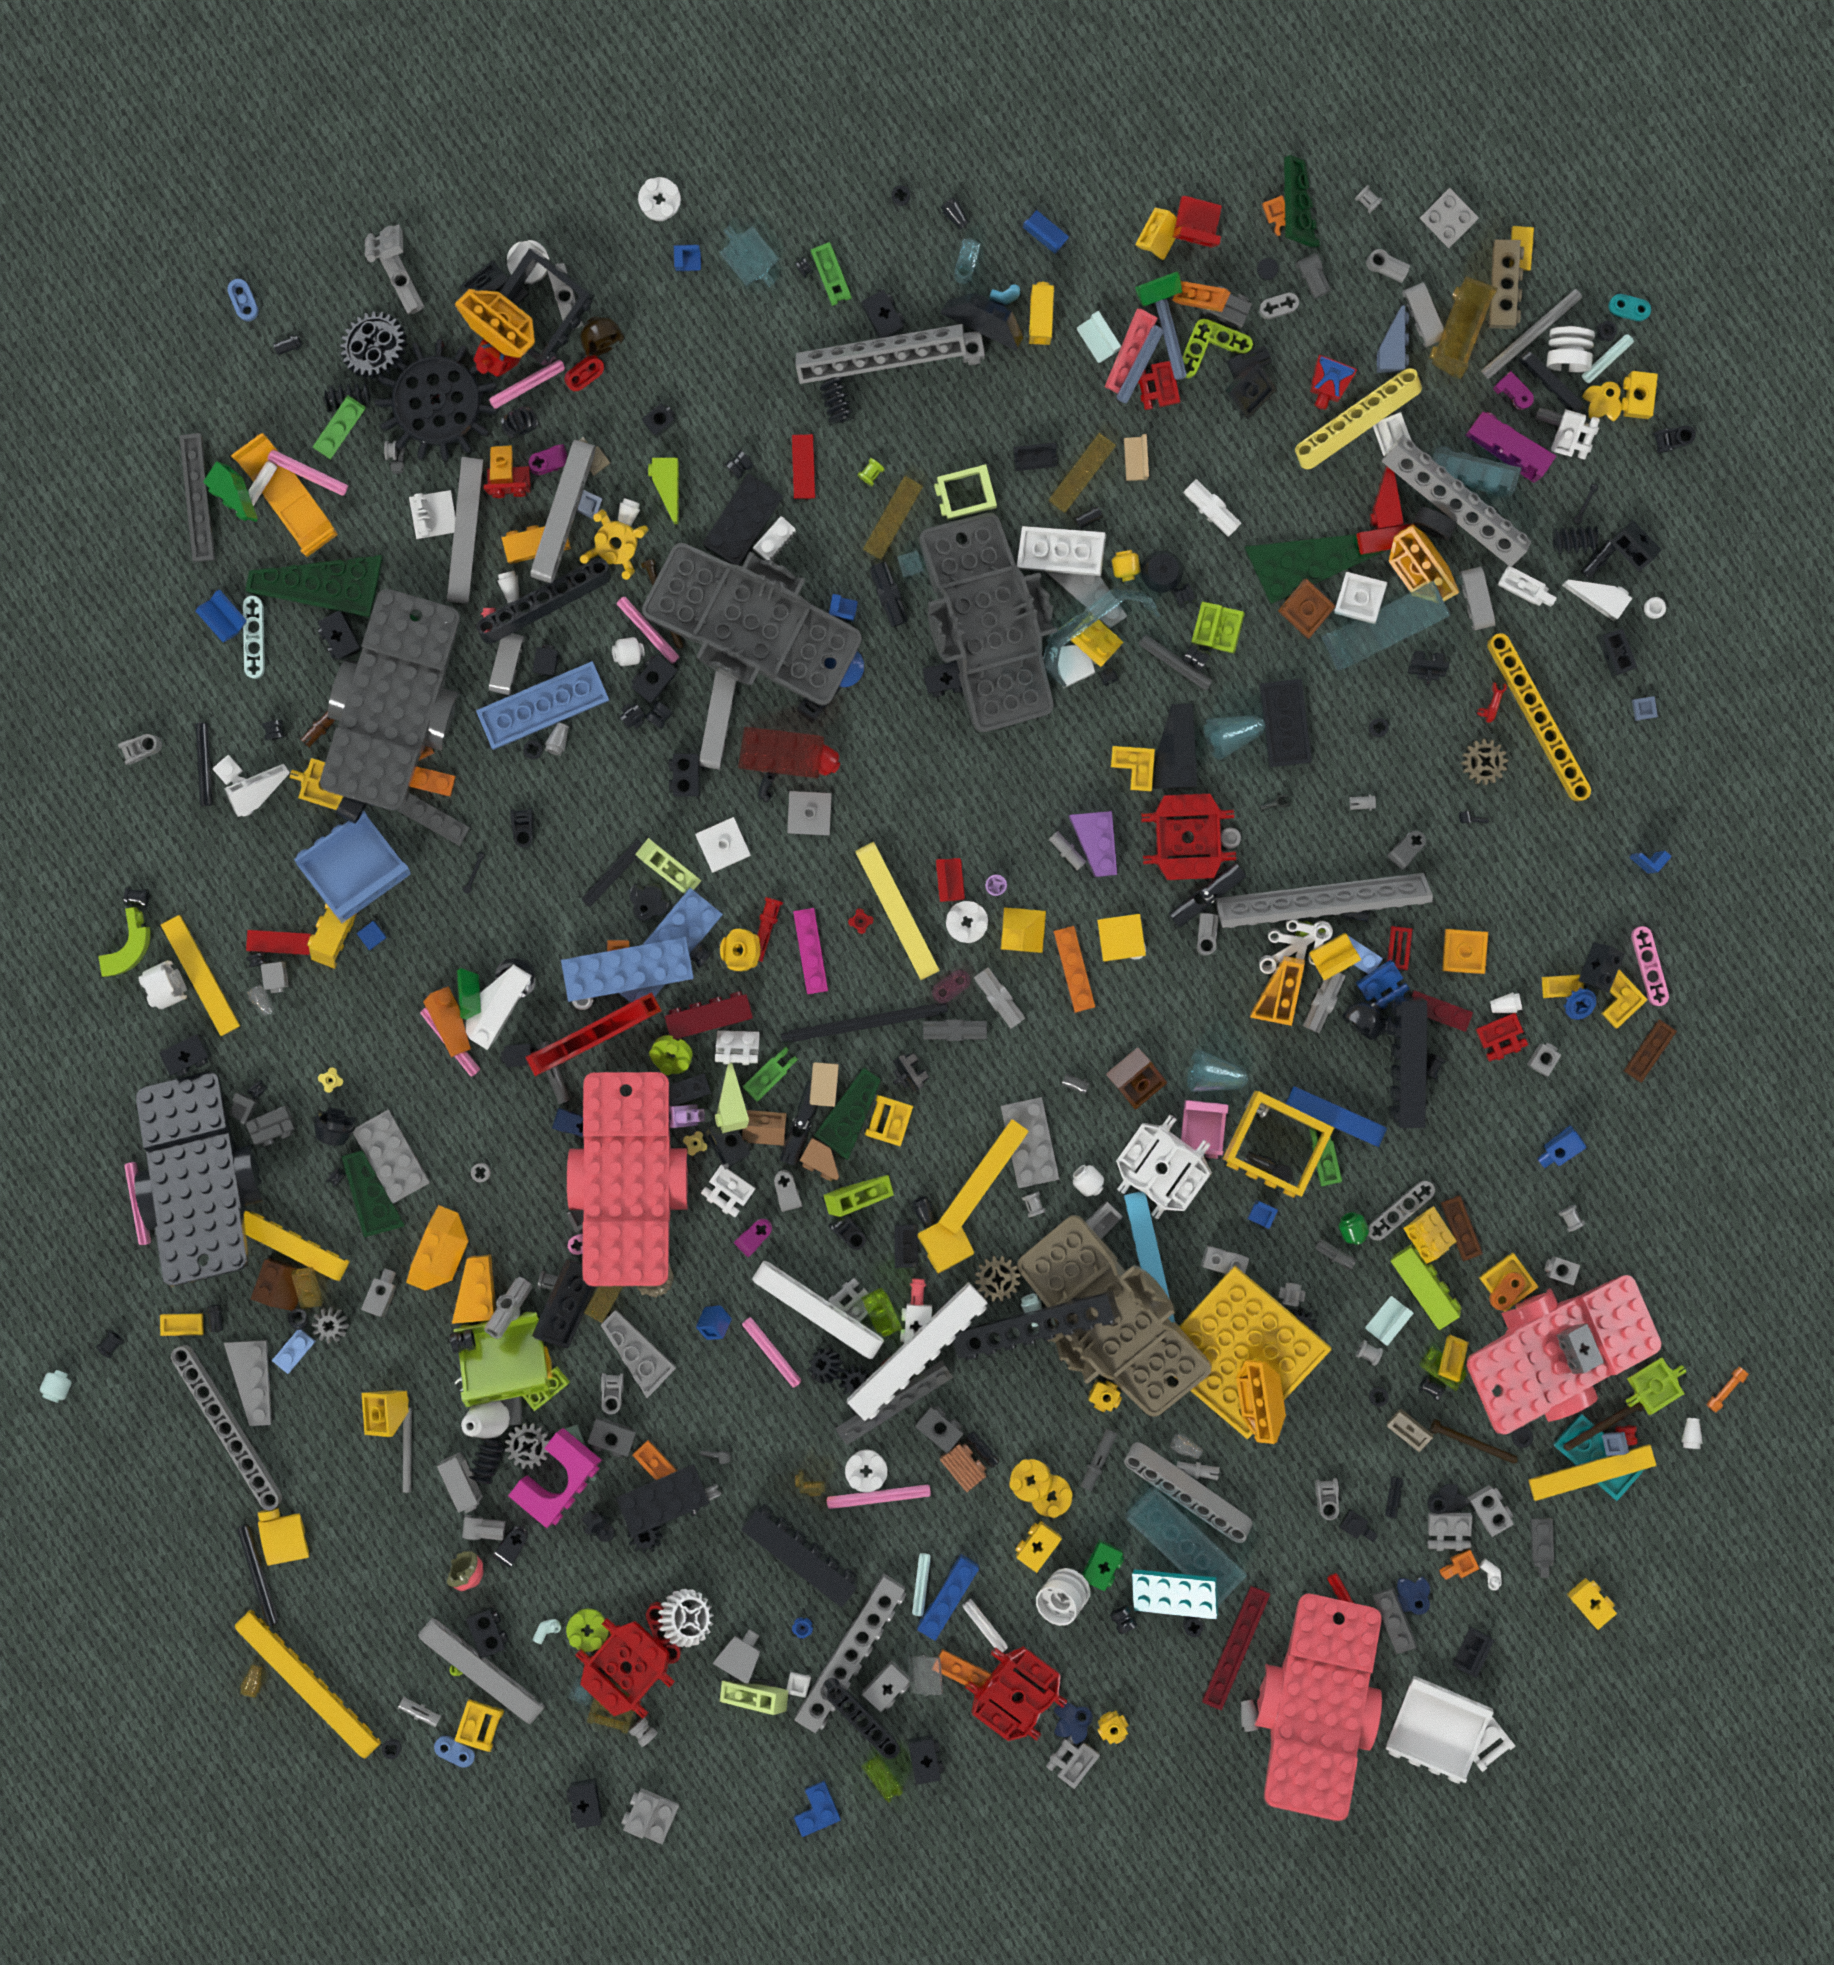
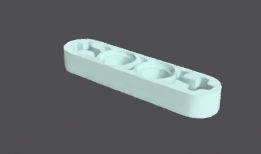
M249 596L243 602V617L247 621L243 626L244 670L247 676L257 679L262 677L265 671L264 605L258 597ZM252 600L259 604V607L255 608V615H259V618H248V614L252 615V609L248 608V604H252ZM252 621H257L260 626L259 630L255 633H251L248 629ZM253 642H257L260 645V650L256 654H252L249 651V645ZM249 656L253 658L260 657V661L256 660V666L260 667V671H256V675L249 671V667H253V660H248Z

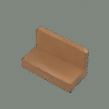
M746 1110L749 1122L747 1128L742 1129L743 1140L756 1144L784 1145L786 1113Z

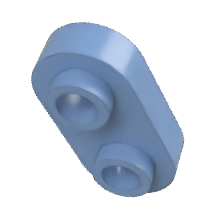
M242 279L232 280L228 285V294L237 315L244 321L254 320L259 310L249 285ZM243 288V293L238 295L236 290ZM246 307L251 308L249 314L244 313Z
M441 1736L437 1739L434 1750L439 1757L459 1767H468L473 1763L475 1752L472 1747L456 1742L450 1736ZM441 1745H447L448 1750H442ZM465 1754L467 1756V1759L462 1760L460 1758V1755Z

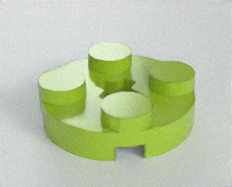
M670 1035L657 1038L649 1052L653 1063L660 1069L661 1073L667 1076L685 1072L693 1057L692 1050L682 1039L677 1041L672 1039L673 1036Z
M588 1608L575 1613L569 1619L566 1628L570 1645L578 1650L582 1649L584 1652H591L601 1648L609 1634V1631L601 1625L605 1617L599 1611ZM586 1625H590V1629L594 1630L589 1636H586L585 1632L581 1629L585 1628Z

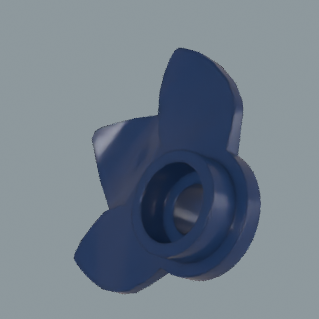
M1420 1577L1414 1583L1409 1579L1399 1578L1397 1582L1399 1595L1397 1597L1403 1611H1412L1417 1615L1426 1613L1430 1607L1428 1599L1430 1586L1426 1579ZM1418 1600L1422 1601L1423 1607H1416L1415 1602Z
M1066 1703L1063 1708L1057 1706L1054 1712L1061 1720L1056 1725L1055 1735L1059 1737L1071 1736L1075 1744L1082 1742L1087 1736V1727L1092 1723L1093 1716L1091 1711L1086 1707L1076 1708L1070 1703ZM1080 1714H1084L1086 1716V1720L1079 1721L1078 1716Z

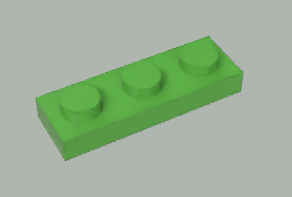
M347 395L314 443L313 448L331 459L366 407Z

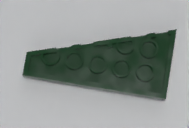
M1356 534L1244 547L1270 605L1290 596L1304 578L1314 585L1385 552L1380 551L1361 555Z
M383 555L250 570L245 592L335 611L340 610L345 613L370 618Z

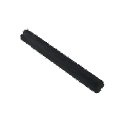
M248 1524L239 1526L237 1531L266 1625H276L278 1618Z

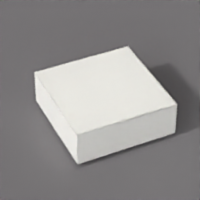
M790 1672L786 1689L789 1690L788 1694L806 1698L811 1676Z

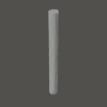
M408 1408L409 1412L403 1420L404 1493L411 1492L412 1408Z

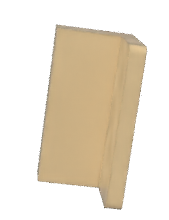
M1142 434L1141 437L1124 438L1126 481L1147 480L1149 477L1147 434Z
M813 1063L809 1102L811 1105L835 1107L838 1064Z

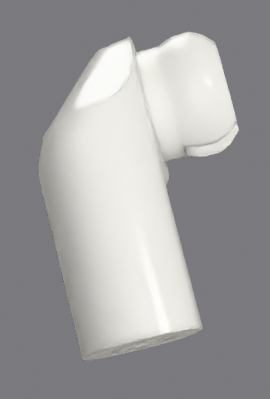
M1484 1559L1479 1567L1488 1574V1587L1494 1591L1498 1590L1502 1583L1501 1571L1487 1559Z

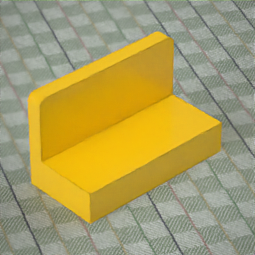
M1155 207L1135 245L1143 250L1153 252L1159 259L1164 260L1176 239L1172 236L1177 217L1168 210Z
M1346 933L1309 952L1324 981L1361 961L1359 954Z

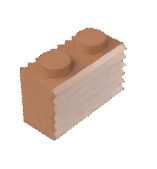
M958 1442L948 1453L945 1452L940 1457V1461L963 1489L968 1492L986 1477L984 1472L986 1467L979 1459L975 1461L972 1458L971 1454L973 1452L966 1443L962 1445Z

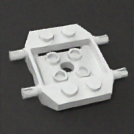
M1171 1115L1168 1116L1163 1125L1143 1123L1116 1161L1123 1178V1182L1117 1190L1125 1194L1129 1186L1132 1185L1146 1193L1157 1203V1207L1151 1213L1156 1219H1159L1164 1210L1185 1211L1212 1174L1204 1158V1153L1211 1144L1203 1140L1198 1149L1194 1150L1169 1132L1176 1121V1118H1172L1173 1116ZM1157 1140H1160V1141L1158 1142V1144L1155 1146V1148L1153 1149V1151L1151 1152V1154L1148 1156V1158L1146 1159V1161L1143 1163V1165L1141 1166V1168L1139 1169V1171H1138L1137 1173H1135V1171L1138 1169V1167L1140 1166V1164L1143 1162V1160L1145 1159V1157L1147 1156V1154L1150 1152V1150L1152 1149V1147L1154 1146V1144L1157 1142ZM1162 1162L1167 1165L1168 1170L1165 1174L1157 1170L1158 1163ZM1190 1162V1167L1188 1168L1186 1173L1183 1175L1181 1180L1178 1182V1184L1168 1197L1166 1195L1167 1192L1170 1190V1188L1175 1183L1179 1175Z

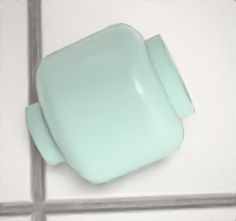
M56 1370L55 1373H47L40 1387V1392L43 1394L42 1397L56 1403L59 1400H64L72 1384L67 1379L68 1374Z

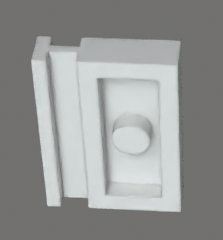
M1401 412L1382 419L1373 426L1383 455L1402 435L1406 439L1411 440Z

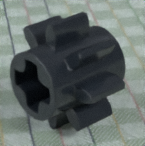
M628 703L621 708L623 714L620 715V718L628 728L634 725L638 729L644 724L642 718L646 715L637 704L631 706Z

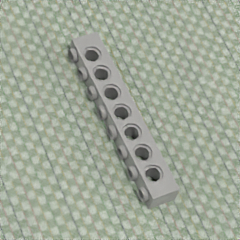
M953 325L796 353V370L799 382L803 384L966 355L963 325Z
M1402 435L1386 452L1381 462L1508 566L1512 567L1528 551L1531 541L1526 534L1519 532L1509 520L1502 518L1493 507L1485 504L1476 493L1468 490L1460 480L1451 476L1443 466L1435 463L1427 453L1418 449L1411 440L1406 439Z
M883 1573L795 1714L794 1720L815 1734L819 1728L821 1730L824 1728L828 1721L826 1716L829 1711L834 1712L836 1708L824 1694L822 1689L823 1683L829 1678H836L847 1689L849 1688L851 1683L848 1681L852 1675L856 1676L862 1666L859 1663L862 1658L869 1656L873 1649L871 1647L874 1639L879 1640L884 1631L882 1626L886 1621L889 1623L894 1616L895 1611L893 1609L897 1603L900 1605L906 1596V1593H904L905 1586ZM882 1596H888L891 1602L887 1605H882L879 1599ZM871 1614H877L880 1619L878 1622L872 1623L868 1620V1617ZM859 1632H866L869 1637L861 1641L857 1638V1634ZM848 1650H855L857 1656L855 1658H848L846 1652ZM841 1667L846 1670V1674L844 1676H837L834 1671ZM819 1703L823 1705L824 1709L816 1712L812 1706Z

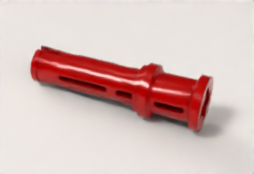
M768 897L764 899L766 901L763 913L759 916L761 923L757 936L760 940V956L758 959L760 962H763L773 925L778 922V911L780 906L783 905V902Z

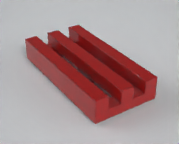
M1391 926L1387 962L1393 958L1395 931H1399L1395 960L1397 969L1408 970L1413 928ZM1403 932H1407L1404 964L1400 965Z

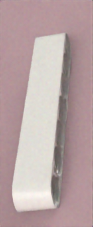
M767 1261L761 1263L752 1278L757 1285L869 1359L874 1358L884 1342L878 1334Z

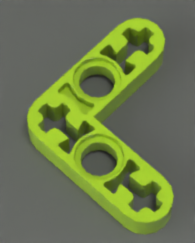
M1200 319L1195 324L1182 357L1185 366L1190 359L1186 358V355L1193 359H1198V362L1193 360L1191 368L1194 371L1186 373L1187 376L1185 378H1192L1197 373L1208 343L1239 355H1245L1252 348V339L1243 333L1208 319ZM1203 324H1206L1207 329L1210 330L1205 332L1202 338L1206 339V343L1201 339L1193 338L1194 335L1199 337L1201 329L1198 326L1202 327ZM1226 332L1229 335V340L1225 343L1220 342L1217 338L1218 333ZM1233 335L1237 336L1235 341L1241 342L1246 340L1248 348L1245 347L1243 350H1240V345L1234 343L1233 347L1229 346L1233 340ZM1194 343L1199 344L1202 348L1201 353L1193 354L1190 351V346Z

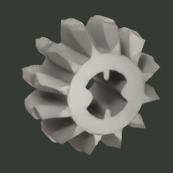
M330 1307L328 1312L323 1308L321 1309V1315L316 1314L314 1316L318 1321L313 1322L312 1326L318 1327V1329L313 1331V1333H321L320 1341L326 1337L327 1343H331L332 1338L338 1342L340 1336L346 1335L343 1329L348 1328L349 1324L342 1323V1321L347 1319V1316L339 1317L342 1310L339 1309L334 1314V1307ZM332 1321L334 1323L332 1326H335V1328L329 1330L326 1327L328 1326L326 1322Z

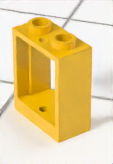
M1037 282V285L1032 286L1029 344L1050 345L1054 286L1049 285L1048 282Z

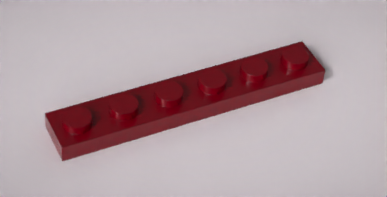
M1252 1585L1249 1586L1201 1700L1202 1703L1222 1711L1270 1597L1269 1592Z

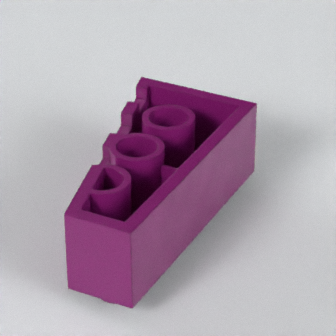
M1482 412L1465 435L1533 483L1543 477L1556 458V455L1516 432L1509 425L1498 421L1497 417L1490 412Z

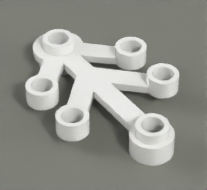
M1289 919L1286 921L1288 931L1295 932L1298 930L1309 934L1299 937L1280 933L1276 928L1269 930L1268 939L1271 942H1283L1291 945L1273 956H1263L1259 962L1261 971L1266 974L1273 973L1276 970V964L1282 960L1283 956H1290L1297 952L1295 958L1304 960L1307 945L1315 941L1313 950L1322 946L1324 941L1331 938L1333 933L1332 926L1326 921H1318L1311 925ZM1291 922L1296 923V926L1289 927V924ZM1320 928H1324L1326 930L1324 933L1318 932ZM1277 933L1278 937L1272 938L1271 934ZM1308 955L1309 962L1312 965H1315L1310 955ZM1266 960H1270L1272 963L1271 965L1266 966L1264 965V962Z

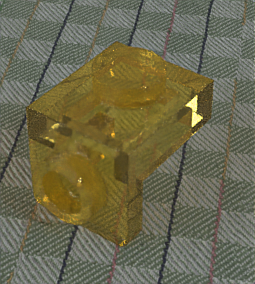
M799 1469V1475H795V1487H799L800 1493H808L809 1496H820L821 1492H825V1481L804 1482V1469Z

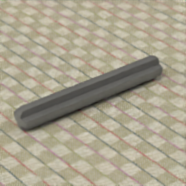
M1144 635L1139 641L1141 647L1202 689L1207 690L1211 685L1212 680L1148 635Z

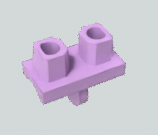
M697 1104L669 1107L670 1128L696 1126L698 1122L705 1121L704 1109H697Z

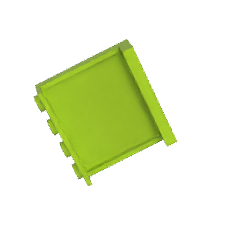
M523 1313L516 1320L511 1321L503 1336L498 1339L491 1337L484 1330L489 1320L482 1321L477 1325H462L458 1329H454V1332L458 1333L472 1329L476 1343L475 1350L468 1351L465 1349L459 1353L463 1385L461 1398L466 1407L550 1390L544 1342L532 1336L540 1319L537 1313Z

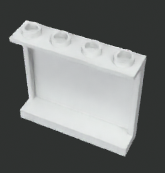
M1413 1676L1387 1741L1386 1750H1389L1388 1753L1394 1757L1400 1758L1403 1756L1408 1758V1762L1420 1767L1422 1764L1429 1767L1428 1771L1436 1775H1440V1773L1448 1775V1779L1460 1784L1461 1781L1466 1783V1777L1487 1724L1494 1713L1493 1708Z

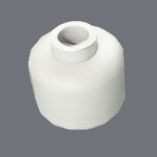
M634 637L618 639L615 645L612 646L613 659L620 666L639 664L641 656H644L643 644L639 643Z
M1083 1165L1074 1172L1073 1185L1084 1196H1096L1103 1190L1104 1177L1095 1167Z

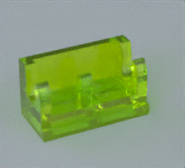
M882 1287L861 1298L876 1332H881L882 1337L902 1330L889 1297Z
M1431 1346L1419 1363V1366L1457 1391L1467 1375V1370L1463 1368L1458 1382L1438 1375L1443 1354Z
M879 1754L861 1766L888 1803L891 1802L895 1795L899 1797L903 1794V1787Z

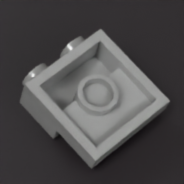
M640 1788L639 1793L634 1792L630 1804L633 1805L631 1812L626 1811L622 1820V1824L625 1825L623 1831L640 1838L644 1836L663 1844L679 1804Z

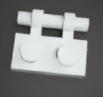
M1565 409L1551 451L1572 457L1574 449L1580 450L1578 457L1586 459L1588 452H1591L1593 446L1591 443L1594 435L1598 433L1600 419L1592 417L1590 424H1585L1586 415ZM1580 433H1586L1584 440L1578 441Z
M717 1031L715 1062H723V1064L735 1062L743 1063V1065L758 1063V1055L750 1054H758L759 1032Z
M721 1164L709 1181L715 1186L714 1190L711 1191L705 1187L701 1194L707 1197V1201L711 1204L714 1202L721 1207L725 1214L729 1213L736 1217L739 1210L733 1205L737 1201L744 1206L756 1188L731 1170H725ZM720 1191H723L731 1199L727 1202L718 1194Z

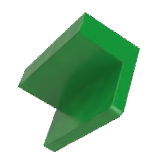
M1174 272L1135 287L1142 306L1144 307L1181 293L1182 286L1179 273Z
M460 968L457 970L460 1018L468 1020L481 1013L479 975Z

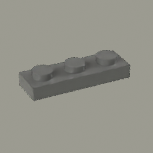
M1394 1587L1375 1593L1373 1598L1396 1653L1399 1654L1417 1648L1418 1645Z

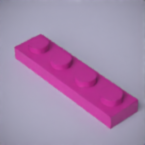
M810 908L793 911L807 994L828 991L815 910Z

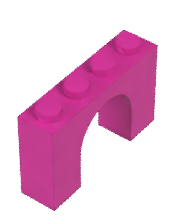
M564 1428L556 1432L544 1449L566 1468L568 1473L566 1490L562 1493L548 1492L527 1475L517 1483L508 1495L546 1528L552 1524L557 1525L563 1518L561 1514L565 1508L568 1510L575 1502L573 1497L576 1493L580 1494L588 1485L586 1480L589 1477L593 1478L600 1469L598 1465L602 1461Z

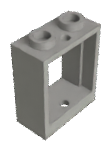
M461 1451L442 1460L437 1468L458 1513L463 1510L465 1513H468L477 1508L483 1496L476 1481L468 1477L473 1476V1474L469 1471L468 1463Z

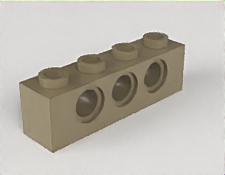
M1494 240L1489 328L1515 329L1516 323H1520L1521 310H1517V302H1521L1522 289H1518V281H1522L1523 268H1519L1520 259L1523 260L1524 247L1520 246L1521 240ZM1504 259H1511L1514 266L1506 268L1503 266L1502 261ZM1503 280L1511 281L1512 288L1504 289L1501 282ZM1508 301L1511 304V309L1503 310L1500 307V303Z

